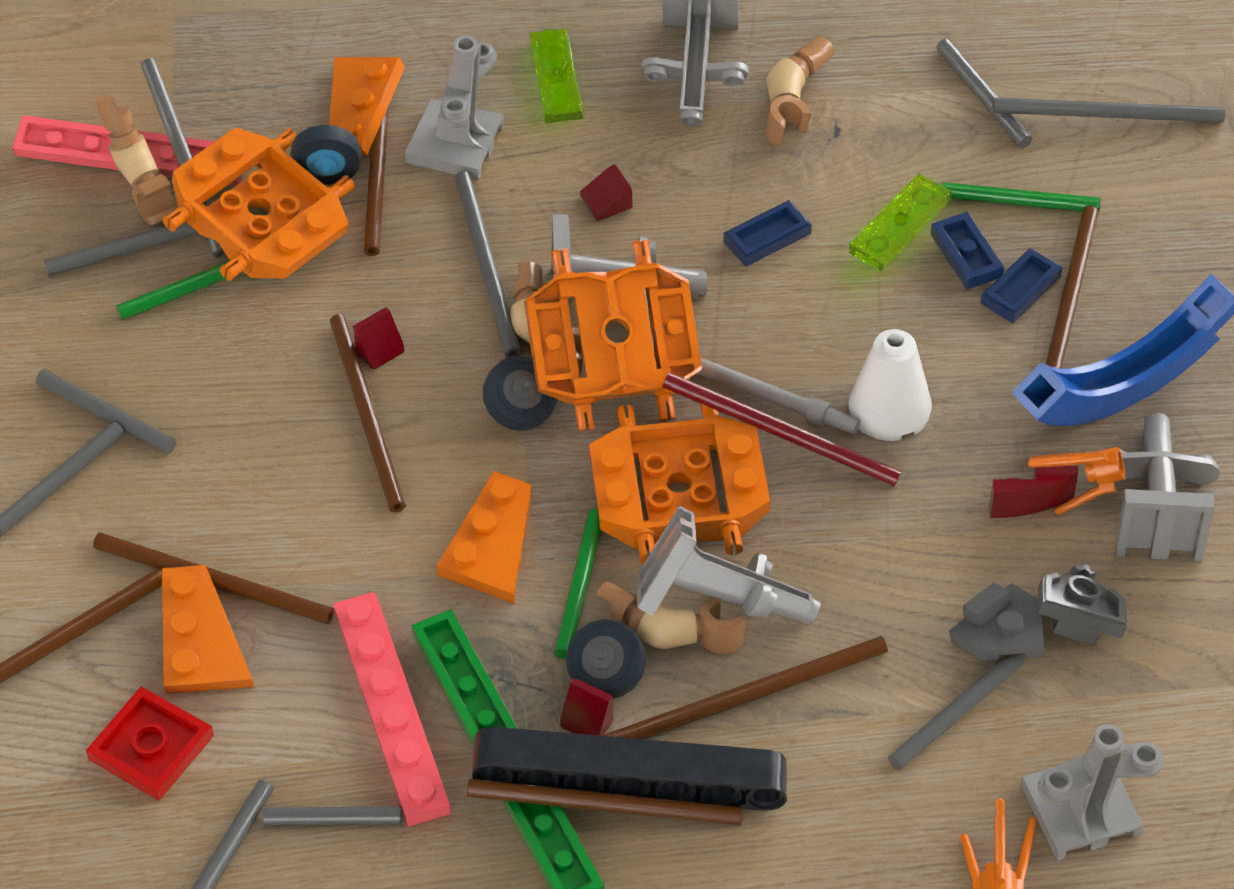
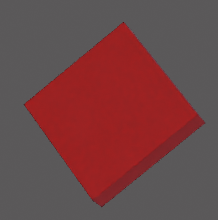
M141 686L86 749V754L89 761L160 801L213 738L214 733L212 726Z

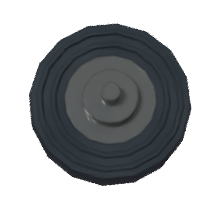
M513 356L501 360L490 370L483 384V402L488 413L497 423L511 430L525 431L540 426L552 414L557 399L537 392L533 359L530 357Z
M607 619L590 622L578 630L569 643L566 654L567 671L572 680L573 678L579 679L612 695L613 699L622 697L633 690L643 677L646 665L644 645L636 632L622 622Z

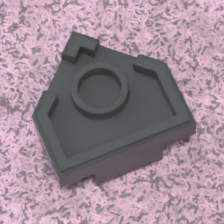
M1086 563L1072 566L1070 572L1063 574L1053 572L1044 575L1038 586V614L1053 618V633L1091 645H1095L1100 633L1118 638L1123 637L1127 628L1126 600L1115 589L1107 591L1094 579L1095 571Z
M995 582L963 605L965 619L949 630L951 642L980 661L1000 660V655L1023 653L1026 654V658L1044 657V615L1038 614V599L1013 583L1005 589Z

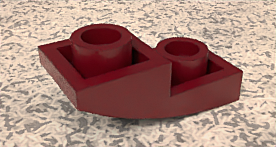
M1078 466L1035 467L1033 479H993L990 498V518H1009L1049 510L1074 498Z

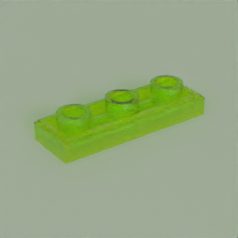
M567 28L547 29L529 33L545 123L583 119V109Z
M918 173L849 244V253L882 272L951 200V190Z

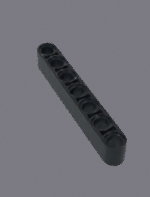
M503 727L481 729L474 737L472 779L742 807V809L761 811L779 809L787 802L786 758L783 754L773 750Z

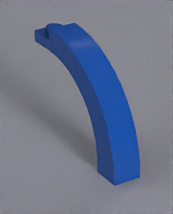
M1210 274L1169 317L1134 344L1104 360L1083 367L1060 369L1040 362L1012 393L1037 421L1048 425L1074 426L1090 423L1116 414L1170 383L1220 340L1215 333L1234 315V294L1217 277Z

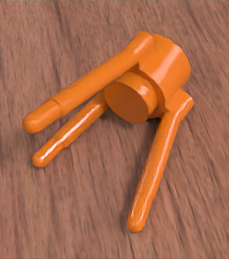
M1119 447L1094 452L1031 456L1028 466L1035 468L1085 464L1088 481L1090 483L1097 481L1099 486L1057 506L1054 509V513L1060 515L1102 494L1116 492L1115 482L1125 480L1126 478L1124 461Z
M998 798L995 801V862L987 863L981 874L968 834L964 833L960 836L963 853L972 880V889H1024V879L1038 823L1036 817H1031L1028 821L1016 872L1012 871L1011 864L1005 862V802L1002 798Z

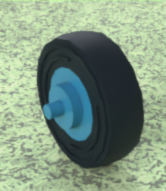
M319 125L310 127L296 136L292 142L290 157L322 184L330 185L336 183L345 175L351 179L356 174L360 166L361 149L356 137L348 130L338 126Z

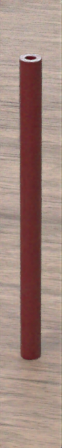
M668 372L662 387L742 422L756 426L763 431L894 487L901 474V471L673 373Z

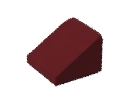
M615 164L604 170L580 191L581 198L597 221L633 208L632 188Z
M387 307L353 325L356 352L371 369H377L404 353V343L392 314Z
M573 678L560 718V726L575 734L604 735L613 722L612 695Z

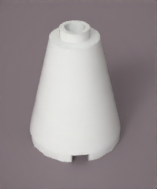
M898 329L886 330L876 337L848 400L850 416L852 415L861 420L859 430L877 440L898 441L902 440V435L913 431L914 435L919 433L929 421L932 408L931 397L916 342L909 333Z

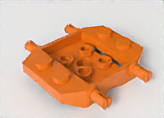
M235 127L173 171L172 184L178 208L163 217V223L166 228H169V231L174 232L186 222L200 235L218 242L230 260L220 267L222 276L226 277L228 281H232L241 272L246 273L250 278L286 279L347 233L348 221L340 199L355 189L353 180L345 175L332 186L326 187L284 152L292 146V142L297 136L295 131L292 133L293 129L291 128L286 129L275 139H269L268 137ZM255 165L259 168V170L250 173L248 178L230 191L224 192L219 199L209 206L203 204ZM254 207L263 208L268 214L265 216L253 215L249 209Z
M649 240L632 242L636 264L634 267L610 272H571L568 249H562L561 251L559 249L551 251L555 273L553 279L524 301L537 392L572 404L575 407L579 432L595 429L591 405L595 401L654 394L657 400L659 421L677 419L672 396L675 393L662 387L668 372L689 380L702 370L689 281L660 264L652 263ZM573 297L586 378H580L568 303V298ZM618 322L625 327L627 337L624 342L614 343L608 339L605 333V327L608 323Z
M627 404L626 418L624 405L617 408V415L620 427L589 444L600 529L629 547L638 549L639 561L644 564L647 559L646 550H648V554L651 553L677 507L680 505L694 513L696 539L704 541L724 540L725 552L728 555H733L734 542L735 554H740L744 549L741 537L770 511V496L756 426L720 417L719 411L712 408L709 409V407L702 404L700 406L703 419L637 426L634 407ZM710 450H716L727 512H720ZM634 458H638L647 521H643ZM681 482L687 484L690 488L685 492L679 493L671 491L668 487L673 483Z

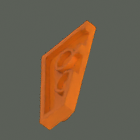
M334 57L329 125L338 126L352 133L359 143L361 156L368 155L405 69L400 57Z
M493 471L439 560L437 575L515 604L518 575L522 564V550L533 495L532 484Z
M206 565L162 568L163 681L166 694L254 687L253 679Z

